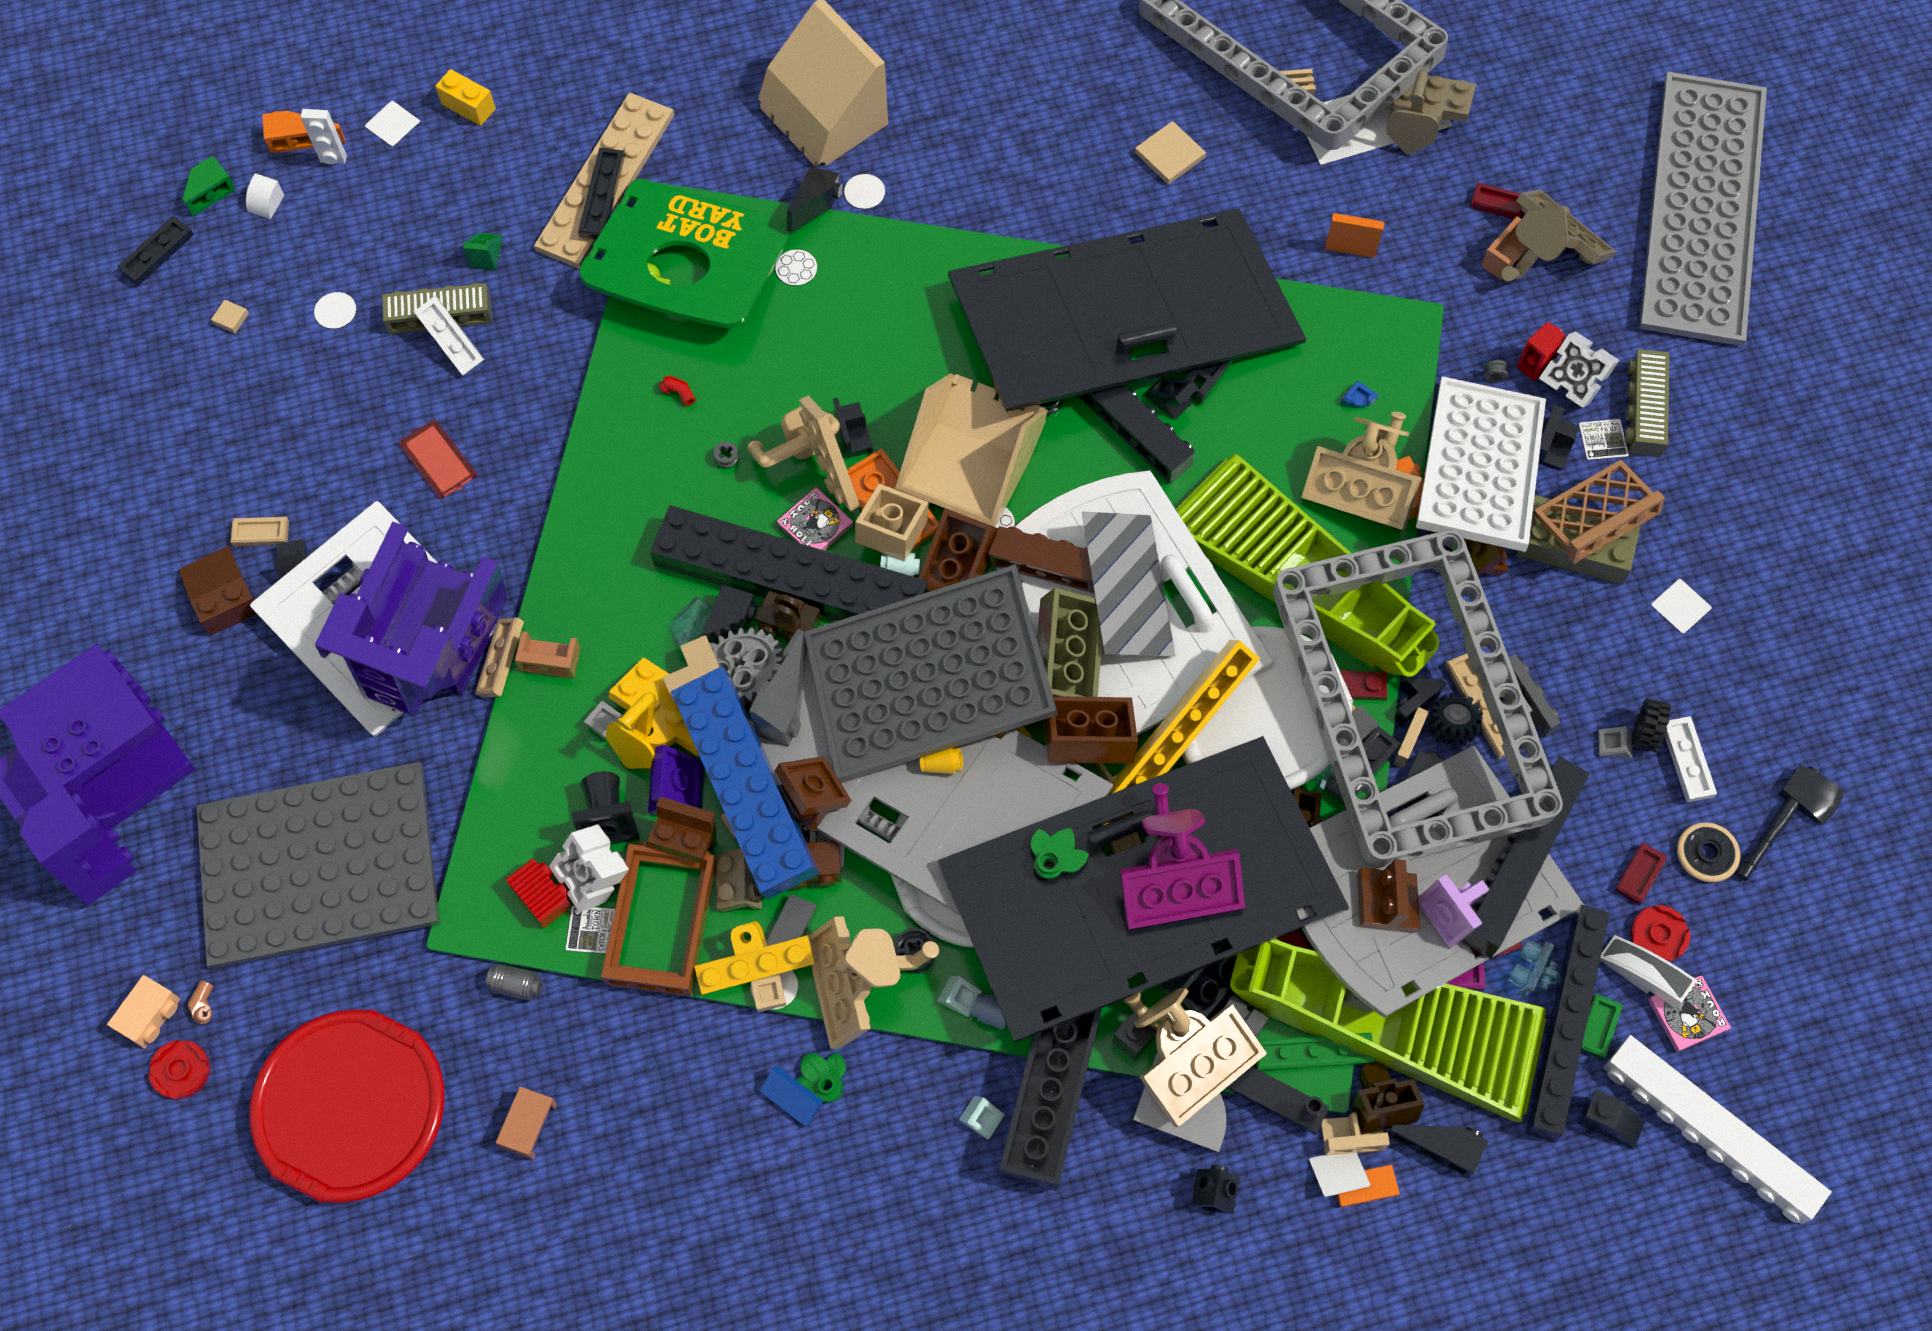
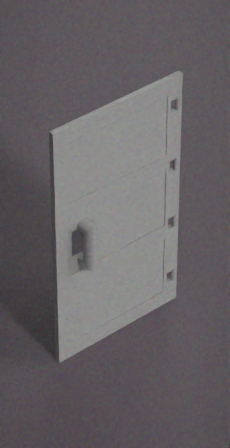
M806 649L800 711L801 728L798 736L792 738L789 746L758 737L773 771L779 763L821 756L825 757L834 771L808 649ZM1012 729L1005 731L1004 733L1006 734L1002 739L992 735L954 747L960 748L963 756V770L957 771L956 774L922 772L919 758L841 782L852 801L847 808L828 811L816 830L960 915L939 867L938 860L1105 797L1113 789V784L1076 763L1048 762L1046 746ZM1066 768L1080 775L1076 782L1063 775ZM775 773V775H776V777H777V779H778V782H779V784L781 785L782 782L780 781L779 777H778L777 774ZM785 795L794 817L801 821L792 804L790 803L789 799ZM872 800L880 801L908 819L901 828L870 810L869 805ZM856 822L870 829L871 831L875 832L876 834L880 835L881 837L885 838L891 843L889 844L881 838L877 837L876 835L872 834L871 832L865 830L864 828L857 825Z

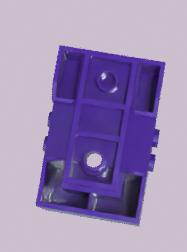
M392 521L370 568H366L362 573L360 584L362 585L358 593H350L349 596L342 593L339 594L318 636L315 647L322 658H326L331 652L344 658L364 698L416 717L425 697L431 699L436 692L443 689H448L461 695L464 694L508 598L499 562L483 557L474 574L469 571L458 572L453 570L451 565L443 561L435 563L428 560L426 551L421 545L415 542L405 543L406 526Z
M97 643L0 709V717L10 730L17 747L0 759V798L20 826V835L39 863L87 906L137 871L131 863L135 859L125 845L120 847L117 843L121 838L114 827L196 770L162 724V721L165 720L163 714L156 706L151 708L148 705V702L152 699L129 674L110 649L104 652Z

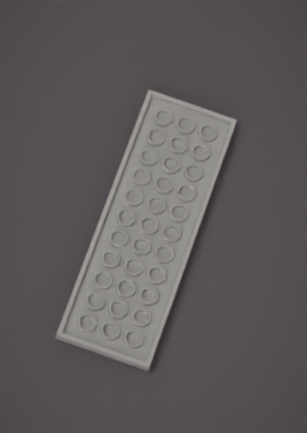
M1667 72L1664 79L1639 329L1738 346L1745 344L1766 87Z

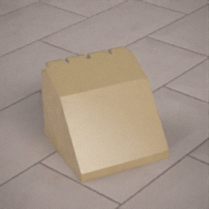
M817 0L809 8L768 66L758 98L761 102L760 109L773 120L774 124L786 136H789L790 141L801 152H804L805 157L815 167L821 163L827 166L888 125L885 62L825 0Z
M950 373L925 390L895 489L995 527L1032 457L1046 422L1048 410H1045V407L1034 405L1024 408V411L1017 409L1006 412L1000 398L998 401L995 400L998 394L996 389L978 383L975 392L971 391L974 384L973 380Z

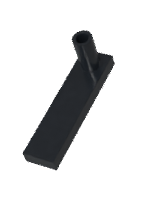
M1252 1066L1225 1088L1314 1135L1317 1134L1329 1109V1106L1325 1105L1319 1097H1310Z

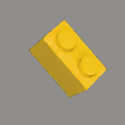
M451 69L435 86L441 105L480 126L496 109L490 90Z

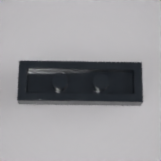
M172 216L117 267L122 274L139 286L194 234L189 227Z
M1379 726L1363 743L1373 776H1375L1401 744ZM1334 777L1325 790L1344 804L1336 777ZM1354 791L1356 797L1361 791Z

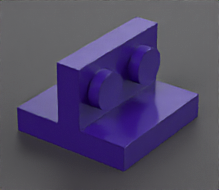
M664 744L655 747V759L650 773L648 813L657 816L656 805L660 797L701 809L702 760Z

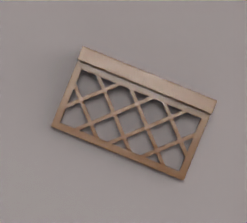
M1619 460L1536 508L1533 515L1568 551L1567 558L1574 565L1659 515L1662 511L1665 497L1658 490L1653 493L1622 460ZM1619 470L1626 477V482L1610 480V475ZM1593 485L1605 486L1604 495L1588 493L1589 487ZM1609 487L1625 489L1624 498L1608 496ZM1628 490L1640 491L1645 497L1640 500L1629 499ZM1570 498L1584 499L1583 508L1566 505L1567 500ZM1587 500L1603 502L1602 510L1586 508ZM1607 503L1623 505L1622 510L1618 513L1606 511ZM1550 510L1562 512L1561 520L1549 519L1545 513ZM1565 512L1580 514L1581 522L1564 521ZM1585 515L1600 517L1601 523L1596 526L1584 524ZM1563 528L1579 530V536L1569 540L1562 533Z

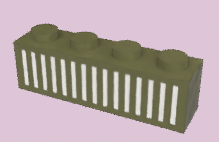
M486 283L445 286L436 289L422 288L417 291H395L389 294H382L383 322L389 334L426 331L427 328L414 311L434 296L440 300L459 327L493 323L491 295Z
M1637 349L1633 359H1629L1627 364V374L1631 376L1626 389V396L1630 397V404H1628L1626 409V420L1630 421L1629 427L1626 430L1625 443H1629V454L1661 457L1668 446L1669 352Z

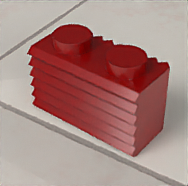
M1545 322L1538 331H1535L1534 335L1528 338L1518 360L1517 368L1532 381H1536L1550 361L1558 358L1559 353L1557 351L1567 338L1559 327L1552 325L1550 322Z
M532 858L505 880L541 926L546 928L548 924H551L557 917H560L566 910L570 909L571 905L567 899L569 898L568 891L563 884L558 883L555 885L550 879L554 874L544 862L538 864Z

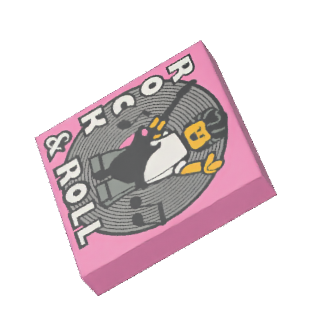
M818 488L813 489L777 520V525L795 542L824 551L854 526L853 521Z
M1702 975L1695 978L1697 980L1683 1002L1676 1008L1657 995L1648 999L1676 1052L1719 1035L1731 1028Z

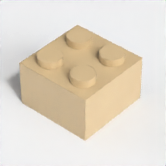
M878 484L856 520L855 542L905 561L927 524L928 502Z

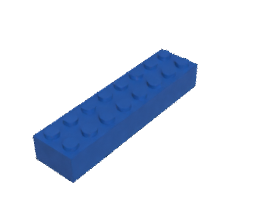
M721 666L672 690L671 693L760 893L767 899H770L820 874L730 674Z

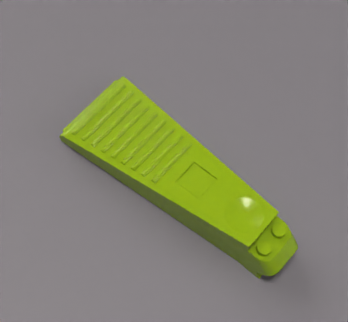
M1233 454L1229 459L1226 458L1175 509L1206 558L1275 604L1273 588L1281 571L1351 553L1237 454ZM1336 571L1339 576L1348 577L1345 572ZM1377 581L1364 584L1359 589L1330 596L1323 594L1311 597L1325 637L1372 669L1379 667L1388 674L1411 677L1417 674L1439 649V638L1433 630L1436 623L1413 607L1385 582ZM1283 584L1286 589L1295 590L1292 585Z
M1274 939L1237 955L1230 983L1231 989L1247 1004L1261 1009V1012L1266 1016L1313 1036L1327 1037L1334 1040L1332 1042L1336 1044H1343L1350 1047V1050L1375 1058V1061L1383 1063L1390 1069L1509 1120L1522 1122L1523 1116L1526 1115L1547 1020L1544 1018L1545 1008L1444 984L1383 1018L1374 1010H1371V1013H1366L1342 1005L1346 986L1327 967L1317 951L1296 947ZM1411 982L1401 987L1405 997L1417 991ZM1356 1033H1371L1373 1042Z

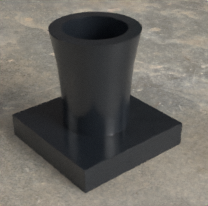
M607 771L595 772L584 777L580 785L588 809L572 812L576 831L598 824L609 838L610 845L640 839L639 829L630 801L620 803V777L613 772Z

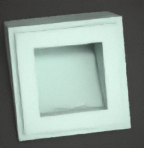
M951 976L937 1001L969 1017L976 997L982 991L960 976Z
M974 1096L959 1121L989 1140L1005 1114L985 1098Z

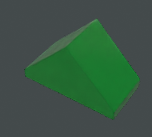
M478 232L463 243V249L470 268L496 270L503 235Z

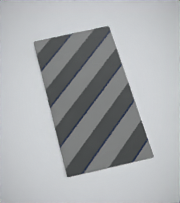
M1082 511L1104 653L1175 656L1151 516Z

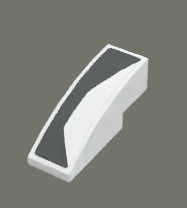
M1616 935L1613 936L1601 953L1600 961L1645 993L1651 991L1674 1008L1683 1002L1697 981L1662 957Z

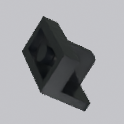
M834 398V414L840 423L839 432L847 458L873 452L866 427L865 414L862 413L860 403L840 406L838 398Z
M1554 405L1541 436L1538 463L1562 471L1576 440L1579 426L1562 420L1561 417L1565 408Z

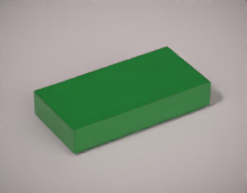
M1596 993L1593 995L1581 1048L1582 1052L1602 1060L1606 1057L1623 1004Z

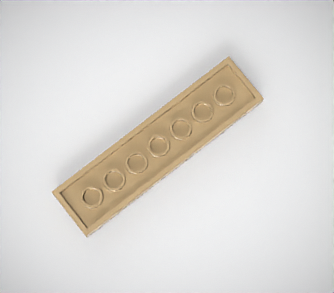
M629 92L534 245L536 252L580 269L597 240L579 237L578 230L599 147L624 150L625 153L611 211L612 215L617 205L623 199L629 185L637 178L673 119V109Z

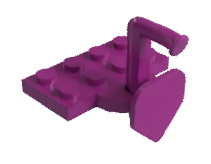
M1163 783L1155 784L1152 787L1156 815L1149 816L1142 821L1146 833L1163 836L1154 844L1149 854V865L1119 870L1128 929L1245 908L1239 852L1237 849L1208 854L1205 845L1200 839L1190 834L1205 824L1204 816L1200 811L1193 809L1169 812L1167 798L1169 787Z

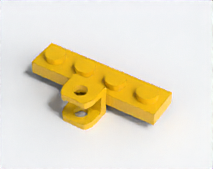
M754 921L739 925L732 930L731 941L735 955L695 965L694 968L701 994H706L813 965L816 961L809 935L767 946L761 925ZM744 932L751 934L752 938L750 941L744 938Z

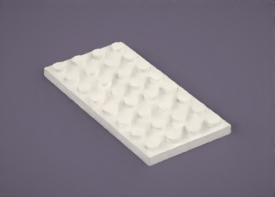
M1441 377L1416 528L1433 532L1452 530L1458 532L1465 539L1526 552L1529 545L1546 399Z

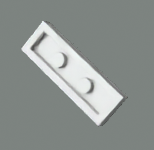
M302 109L301 119L320 163L331 165L335 163L345 164L347 155L328 110Z
M436 296L414 311L462 375H466L485 360Z
M1691 716L1670 720L1664 736L1686 802L1714 798L1717 792Z

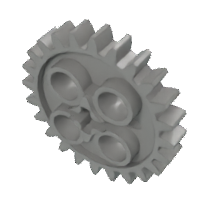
M740 628L738 635L734 636L732 631H729L727 639L719 636L720 643L718 645L710 643L719 667L723 666L730 674L745 707L748 702L752 706L764 681L770 682L772 680V668L776 663H783V650L778 640H774L772 634L766 636L762 629L756 634L753 628H750L748 633L745 634L743 629Z

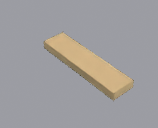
M1466 653L1447 661L1445 667L1459 692L1465 694L1464 699L1467 700L1470 696L1473 698L1472 704L1478 702L1480 705L1479 710L1482 709L1483 711L1480 729L1497 759L1505 757L1502 749V738L1497 725H1493L1482 695L1484 692L1478 674L1473 671L1468 654Z

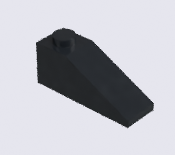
M814 167L809 168L787 209V232L795 231L832 208L835 200L840 199L842 184H839V173Z
M1393 1125L1388 1131L1389 1138L1466 1178L1474 1174L1489 1142L1482 1138V1133L1470 1127L1464 1129L1463 1127Z

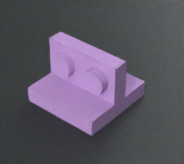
M1446 874L1418 897L1419 907L1449 949L1482 924L1470 906L1488 892L1489 888L1482 880L1474 886L1468 882L1457 889Z

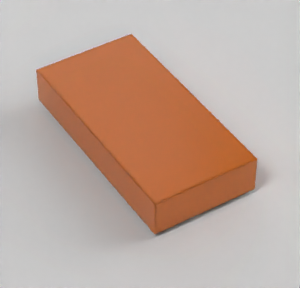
M1392 1165L1364 1170L1370 1186L1336 1194L1340 1208L1399 1196L1400 1192Z

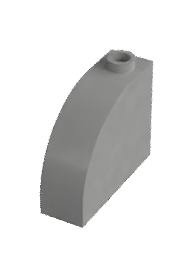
M1158 1051L1151 1067L1162 1059ZM1144 1086L1133 1117L1134 1121L1219 1152L1226 1130V1111L1220 1093L1182 1125L1174 1127L1147 1087Z

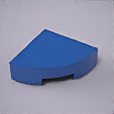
M1356 381L1342 398L1341 403L1352 408H1364L1373 404L1379 395L1359 381Z

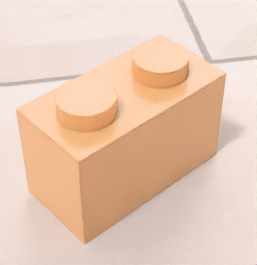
M143 975L107 1025L145 1049L148 1044L158 1037L160 1027L165 1020L176 1012L180 998Z

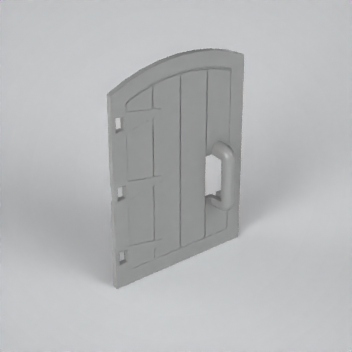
M1475 746L1380 793L1386 813L1424 794L1427 795V798L1388 818L1392 828L1421 821L1436 812L1439 815H1444L1510 798ZM1347 810L1310 828L1349 906V910L1304 927L1302 930L1320 958L1342 984L1384 1018L1489 959L1484 955L1475 958L1470 950L1472 948L1462 942L1449 949L1420 907V929L1416 933L1360 927L1357 871L1361 867L1384 870L1387 866L1375 868L1365 862ZM1484 817L1488 825L1496 826L1495 821L1491 817ZM1433 830L1429 832L1433 839L1441 840L1439 833ZM1509 835L1406 861L1407 873L1417 874L1418 897L1446 874L1457 889L1468 882L1474 886L1482 880L1485 881L1492 869L1497 870L1499 864L1495 860L1503 847L1508 849L1510 842L1507 841ZM1378 844L1373 845L1374 850L1378 854H1386L1384 847ZM1549 854L1501 947L1492 958L1574 913L1581 904L1584 905ZM1472 905L1470 906L1473 909V911L1476 910L1475 907H1473ZM1310 907L1296 912L1298 920L1315 915ZM1548 908L1553 916L1543 921L1538 912ZM1411 982L1417 991L1405 997L1401 987Z

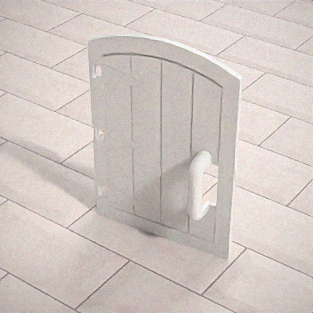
M1151 471L1126 473L1080 486L1038 508L1015 526L1028 534L1040 533L1048 539L1055 541L1066 540L1074 546L1085 548L1087 547L1082 511L1151 516L1162 582L1169 579L1173 581L1192 611L1195 624L1186 628L1165 595L1175 656L1105 654L1102 641L1098 697H1132L1137 736L1162 723L1229 640H1240L1260 658L1245 678L1273 664L1271 657ZM1190 569L1195 579L1197 580V582L1199 583L1202 590L1204 591V593L1206 594L1209 601L1211 602V604L1217 612H1215L1214 614L1211 613L1210 608L1208 607L1207 603L1205 602L1200 592L1194 585L1193 581L1187 574L1186 570ZM1019 574L1032 622L1036 630H1038L1040 598L1053 588L1095 598V593Z

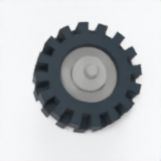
M1454 692L1450 693L1449 698L1444 694L1441 696V699L1438 698L1435 701L1429 725H1431V733L1436 732L1435 738L1437 740L1443 737L1442 743L1447 745L1449 740L1452 741V746H1457L1458 742H1460L1461 746H1464L1467 740L1470 743L1474 741L1480 730L1483 711L1482 709L1479 710L1480 705L1478 702L1472 704V697L1469 696L1466 700L1464 699L1465 694L1460 693L1459 697H1456Z

